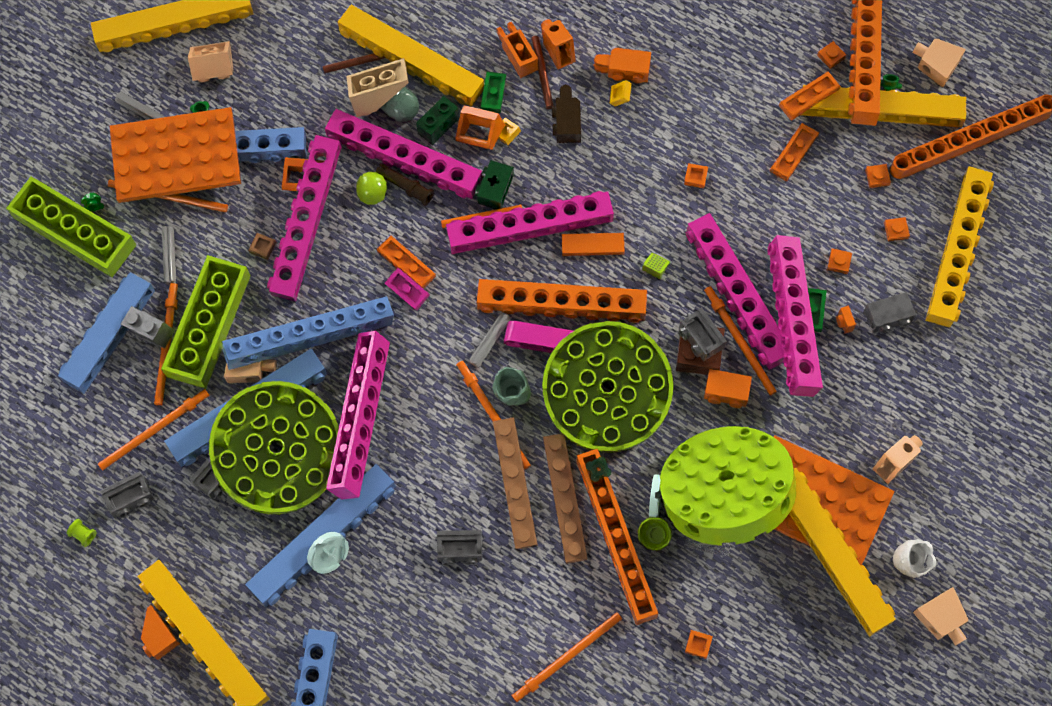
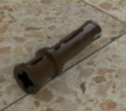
M384 163L379 164L382 168L377 167L376 173L406 191L408 197H414L421 201L423 206H427L434 196L433 189L425 188L420 185L418 180L412 181Z

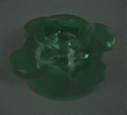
M599 457L586 464V469L590 471L591 480L594 482H598L602 477H609L611 475V469L608 468L604 457Z

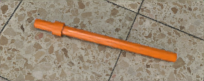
M109 179L108 187L115 188V180ZM181 194L156 197L225 213L228 209L227 204Z
M170 283L168 298L165 300L164 307L166 309L165 323L173 328L174 313L178 307V300H176L178 284ZM171 338L165 348L161 347L154 405H163L166 376L161 368L169 351Z
M711 286L707 287L704 291L712 303L711 307L715 313L718 312L768 394L770 396L775 394L777 390L726 311L725 303L722 299L718 298Z
M464 361L458 362L456 366L464 377L463 381L467 387L472 389L492 422L501 420L477 383L479 380L475 374L470 372ZM521 451L524 470H526L531 464Z
M204 389L194 397H188L183 401L184 404L99 462V467L103 471L181 415L197 408L196 405L209 397V393Z
M616 612L534 678L530 677L524 682L525 685L511 695L516 703L528 693L535 692L540 688L539 685L621 621L622 617L619 613Z

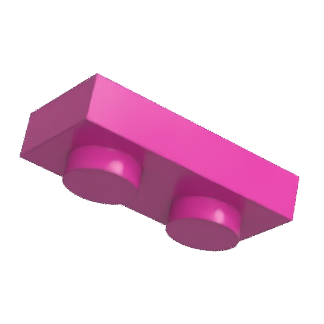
M399 268L384 283L415 310H418L430 296L427 291Z

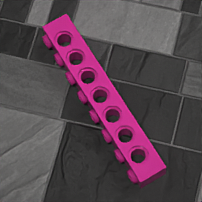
M335 109L325 127L328 138L340 141L348 149L361 151L370 159L377 158L382 160L389 167L396 166L405 174L411 175L412 173L417 175L424 182L428 183L431 181L443 190H452L461 198L468 197L472 199L477 185L483 179L482 170L338 109ZM346 131H353L350 134H344ZM366 138H370V139H371V140L368 141V142H363V140L366 139ZM383 146H388V147H389L388 149H385V150L380 149V148L383 147ZM400 154H407L406 157H398ZM420 161L425 162L424 165H417ZM438 169L444 170L442 173L435 172ZM455 177L462 178L460 181L453 180Z
M315 135L314 141L311 140L309 144V159L304 161L302 169L304 172L303 179L298 181L297 191L299 192L297 199L294 198L292 201L291 210L293 212L291 218H288L286 221L285 230L287 232L285 238H281L279 245L281 252L279 257L275 258L273 265L275 272L273 277L270 276L267 285L272 296L295 302L297 300L342 146L338 140ZM324 156L326 160L323 163H317V158ZM313 176H320L318 182L310 181ZM312 194L315 196L312 201H305L307 195ZM302 214L309 215L306 221H299V217ZM297 233H302V234H303V237H302L301 240H299V241H294V240H293V237H294L295 234H297ZM290 253H297L296 259L292 261L287 260ZM285 272L291 273V277L288 280H282L281 277Z
M597 191L588 196L577 195L568 200L557 199L548 204L538 203L528 208H514L509 212H494L489 216H474L464 221L454 220L446 224L451 253L456 254L613 222L614 212L609 193ZM593 207L595 210L587 211L585 208ZM573 211L575 214L567 215L565 212ZM553 215L554 218L546 219L545 216ZM533 219L534 222L528 224L525 222V220ZM507 223L514 224L511 228H507L504 225ZM487 227L494 228L491 232H487L484 229ZM467 231H472L474 233L471 236L464 235V233Z
M708 213L688 223L686 232L688 241L696 246V254L700 260H704L706 263L708 275L711 278H715L719 293L725 295L728 300L726 303L729 310L735 312L738 317L737 323L739 327L747 332L748 342L752 348L755 347L757 349L761 364L763 366L766 365L769 370L782 364L784 351L781 347V330L712 215ZM702 238H709L711 242L706 243L702 241ZM712 255H719L721 259L716 260L712 258ZM729 272L732 276L725 277L722 273ZM739 289L742 294H735L732 290ZM748 306L752 308L753 311L746 312L743 310V307ZM760 324L763 329L757 330L753 325ZM769 341L774 347H766L764 342Z
M776 235L772 242L769 243L767 252L770 255L771 261L770 272L773 274V291L776 295L775 308L778 310V327L781 330V347L784 351L783 363L787 371L786 384L789 387L790 395L814 397L823 388L800 237Z
M377 331L359 333L326 487L328 491L341 500L359 498L390 346V342Z

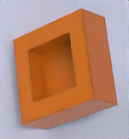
M834 41L821 49L817 54L830 69L846 58V54Z
M688 163L684 185L704 188L708 167Z
M887 164L866 167L865 171L869 188L890 185L891 181Z
M906 217L884 221L888 242L909 239L910 234Z
M832 248L827 270L848 274L852 253Z
M849 305L840 308L838 316H836L839 328H843L845 334L852 332L856 323Z
M691 630L684 653L707 659L713 636Z

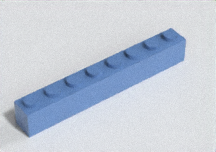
M309 349L254 385L261 384L262 382L283 381L307 388L312 384L316 385L322 382L327 372L314 351ZM227 402L164 440L181 467L184 465L189 466L201 454L209 453V439L213 423Z
M375 464L363 476L359 498L343 500L338 498L245 584L247 588L265 607L269 604L271 606L274 605L281 598L280 594L285 589L290 590L296 585V579L300 575H306L312 570L308 564L307 555L313 542L328 532H337L346 538V533L351 528L353 530L362 523V518L367 513L369 515L378 508V503L383 498L386 500L392 496L396 487L394 481Z

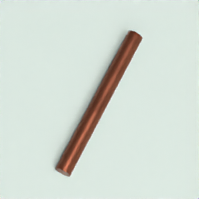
M533 36L531 39L534 52L538 58V72L546 109H552L554 104L539 36Z
M373 53L325 65L323 70L325 74L385 59L386 57L384 55L378 57Z

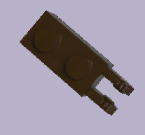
M565 84L560 87V98H556V106H552V118H556V124H552L553 136H557V143H581L580 100L576 97L572 98V89L570 85Z

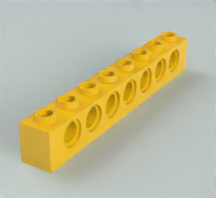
M968 166L964 174L925 321L950 328L953 322H957L961 310H958V305L963 302L966 291H962L964 284L967 285L970 278V272H967L968 267L972 266L975 259V254L972 251L979 243L980 236L977 235L978 229L983 227L985 218L982 217V213L987 210L990 201L986 199L987 194L991 193L994 186V181H991L993 175L991 172ZM972 190L977 191L979 195L974 194ZM967 208L973 209L975 213L969 212ZM962 226L968 227L970 231L964 230ZM957 245H963L965 249H960ZM952 263L959 264L961 268L954 267ZM947 281L955 283L956 287L950 286ZM942 300H948L951 305H945Z

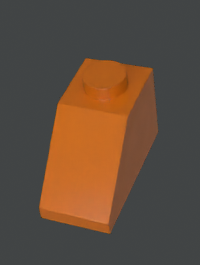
M152 605L147 607L141 640L145 644L142 649L149 658L153 656L159 660L180 643Z

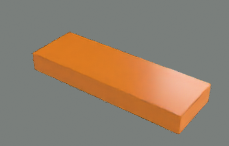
M826 72L781 101L779 107L792 121L838 91L841 86L829 72Z
M801 123L770 168V172L788 181L819 136V132Z
M624 233L562 234V256L624 255L625 253Z
M390 236L377 248V252L396 269H401L423 289L436 277V274L393 236Z

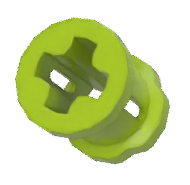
M76 519L67 530V535L78 539L84 547L89 546L97 534L96 530H90L83 525L80 519Z

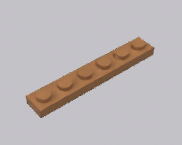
M515 418L493 421L515 549L538 546Z
M562 433L544 436L543 441L565 562L568 564L585 561L588 558L565 436Z

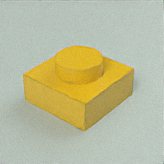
M625 80L612 85L609 103L613 106H618L629 102L632 83Z
M504 118L505 126L498 139L509 145L518 136L521 129L507 118Z

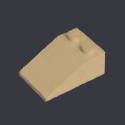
M404 58L347 76L349 99L356 117L367 116L376 112L409 83Z

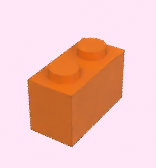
M709 369L704 399L712 404H720L722 402L729 404L733 408L746 407L752 376Z

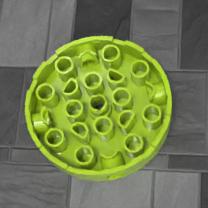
M615 321L590 323L574 330L563 338L551 353L543 375V397L552 422L568 440L590 451L598 449L600 453H616L642 444L659 429L671 405L673 377L665 353H663L654 339L642 330ZM609 381L613 383L614 389L611 392H604L601 388L604 382Z
M270 381L245 388L234 395L222 407L211 429L209 455L216 480L231 499L255 512L286 514L310 505L327 490L326 487L339 429L336 417L328 405L316 396L314 392L297 384ZM271 443H280L282 450L279 453L272 452L270 450Z
M719 427L701 432L687 439L670 454L660 475V490L667 516L673 522L675 528L695 541L710 545L722 546V543L735 542L738 545L753 541L755 536L764 532L768 534L788 516L796 498L795 473L788 451L771 435L749 427Z

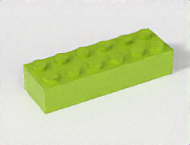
M32 176L6 208L15 220L112 278L137 246L131 235Z
M207 255L161 368L167 378L200 388H207L223 348L222 341L226 340L251 277L246 266Z

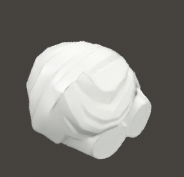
M920 539L907 540L895 550L893 564L897 570L909 577L916 578L926 575L927 572L936 566L933 547L928 541ZM926 558H927V561H926L927 568H924V563H925V560H926Z

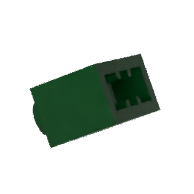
M443 96L416 122L418 134L433 146L459 120V107Z
M490 160L488 167L485 166L483 169L482 184H478L476 187L475 196H477L478 204L493 209H501L503 207L514 177V167Z

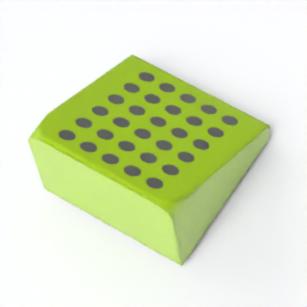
M652 252L644 262L642 270L661 279L670 261Z

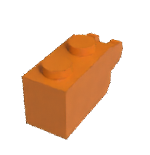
M511 21L507 24L510 34L506 35L501 27L496 28V32L510 62L519 77L523 78L538 70V58L520 29L517 30Z
M614 48L611 50V55H596L593 67L596 72L606 73L608 78L616 81L631 80L634 83H648L651 52Z

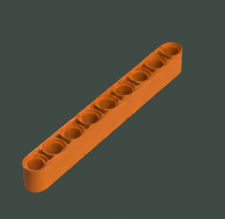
M1052 95L1040 96L898 154L891 164L890 173L896 179L908 177L1042 122L1052 115ZM915 157H919L923 161H918ZM897 165H902L904 169L899 168Z

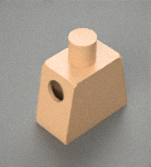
M934 39L929 47L918 42L912 53L922 58L918 69L941 87H944L961 61L966 49L940 39Z
M267 359L231 370L228 369L226 363L224 378L227 383L258 382L262 380L264 371H276L277 361Z
M915 435L911 438L904 436L884 453L873 467V470L889 484L921 452L920 447L923 445L921 439Z
M953 587L913 612L937 640L949 635L956 646L967 639L960 627L968 622V617Z

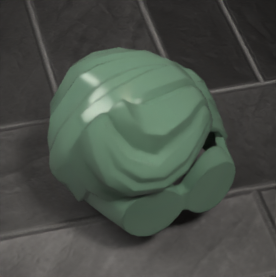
M404 87L381 108L390 118L400 122L412 121L416 114H418L419 102L415 93Z
M504 367L496 374L492 389L497 399L509 406L522 405L529 400L532 393L527 378L521 370Z

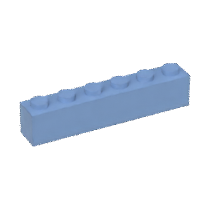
M131 272L121 280L118 290L109 297L107 306L98 313L95 323L91 328L87 329L80 345L73 349L72 356L68 362L61 366L58 376L64 383L85 394L129 330L121 325L130 307L133 306L142 311L155 292L151 283Z

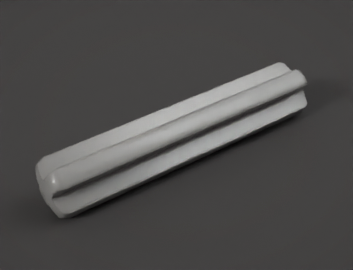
M123 92L116 94L115 101L146 120L165 117Z
M164 226L162 228L164 282L166 285H170V283H176L174 229L172 226Z
M503 312L499 314L470 357L469 362L471 365L477 368L480 367L506 328L508 321L511 320L508 314Z

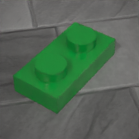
M486 72L481 102L482 110L501 113L507 78L506 74Z
M808 288L814 331L822 332L827 290Z

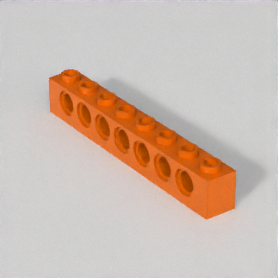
M852 0V4H855L851 13V19H854V23L851 25V35H854V38L851 39L850 50L853 51L850 57V66L853 67V70L850 71L849 82H852V86L849 88V99H852V103H849L848 115H851V124L876 126L880 114L882 0Z
M479 279L477 310H481L484 313L502 311L506 314L521 312L527 316H534L535 314H544L546 317L565 315L566 318L570 319L577 318L578 316L586 317L589 320L607 318L609 321H619L620 319H626L632 323L645 321L647 290ZM502 295L504 299L497 301L494 297ZM519 296L525 298L522 302H517L514 299ZM544 298L546 301L544 303H537L536 299ZM559 299H564L567 301V303L564 305H560L557 303V301ZM583 300L586 301L588 304L586 306H580L578 305V302ZM601 302H606L609 304V306L603 308L600 307L598 304ZM622 303H626L630 307L628 309H623L619 305Z
M595 449L577 455L579 471L635 624L639 625L654 620L658 617L659 613L599 451Z

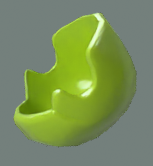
M376 172L363 173L356 183L358 198L367 205L383 201L387 190V182L382 175Z
M659 517L647 518L641 522L638 528L639 542L649 550H662L668 546L672 538L671 527L664 519Z

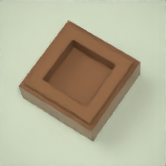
M257 233L248 251L251 254L268 260L277 242L275 239Z

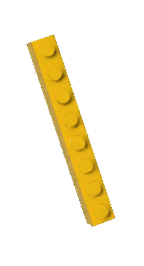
M181 0L91 22V27L99 52H110L116 48L130 47L140 42L147 43L160 37L167 38L176 33H188L193 29L208 28L210 25L217 23L224 24L237 18L245 19L250 15H254L250 0Z
M352 4L338 21L339 31L343 37L351 38L359 46L371 49L378 57L384 55L390 62L404 58L408 74L411 76L416 75L427 85H434L443 94L455 97L462 105L467 104L472 107L484 90V79Z
M840 87L838 91L801 115L851 119V115H848L849 103H852V99H849L850 87ZM880 90V114L878 121L962 128L966 120V97L956 94L948 96L939 95L938 93L922 94L916 91Z
M794 468L796 498L789 515L870 637L892 624L896 620L894 617L895 612L889 604H885L879 587L876 584L873 585L868 578L870 574L865 566H861L857 561V554L851 546L848 547L843 540L845 539L844 534L840 528H836L832 523V516L829 511L823 509L820 505V498L807 485L808 480L804 473Z
M157 560L137 576L141 581L139 586L146 595L151 593L155 598L152 601L159 611L164 610L168 615L165 619L172 628L177 626L181 633L178 635L186 646L190 643L195 649L192 651L194 657L199 662L204 661L208 666L205 669L208 675L213 680L217 678L220 681L221 685L219 688L226 697L231 695L234 699L233 706H262L270 699L160 560Z

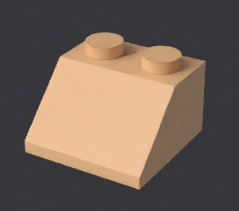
M230 41L190 47L188 62L193 81L198 80V82L202 83L209 81L210 78L227 79L230 75H233Z

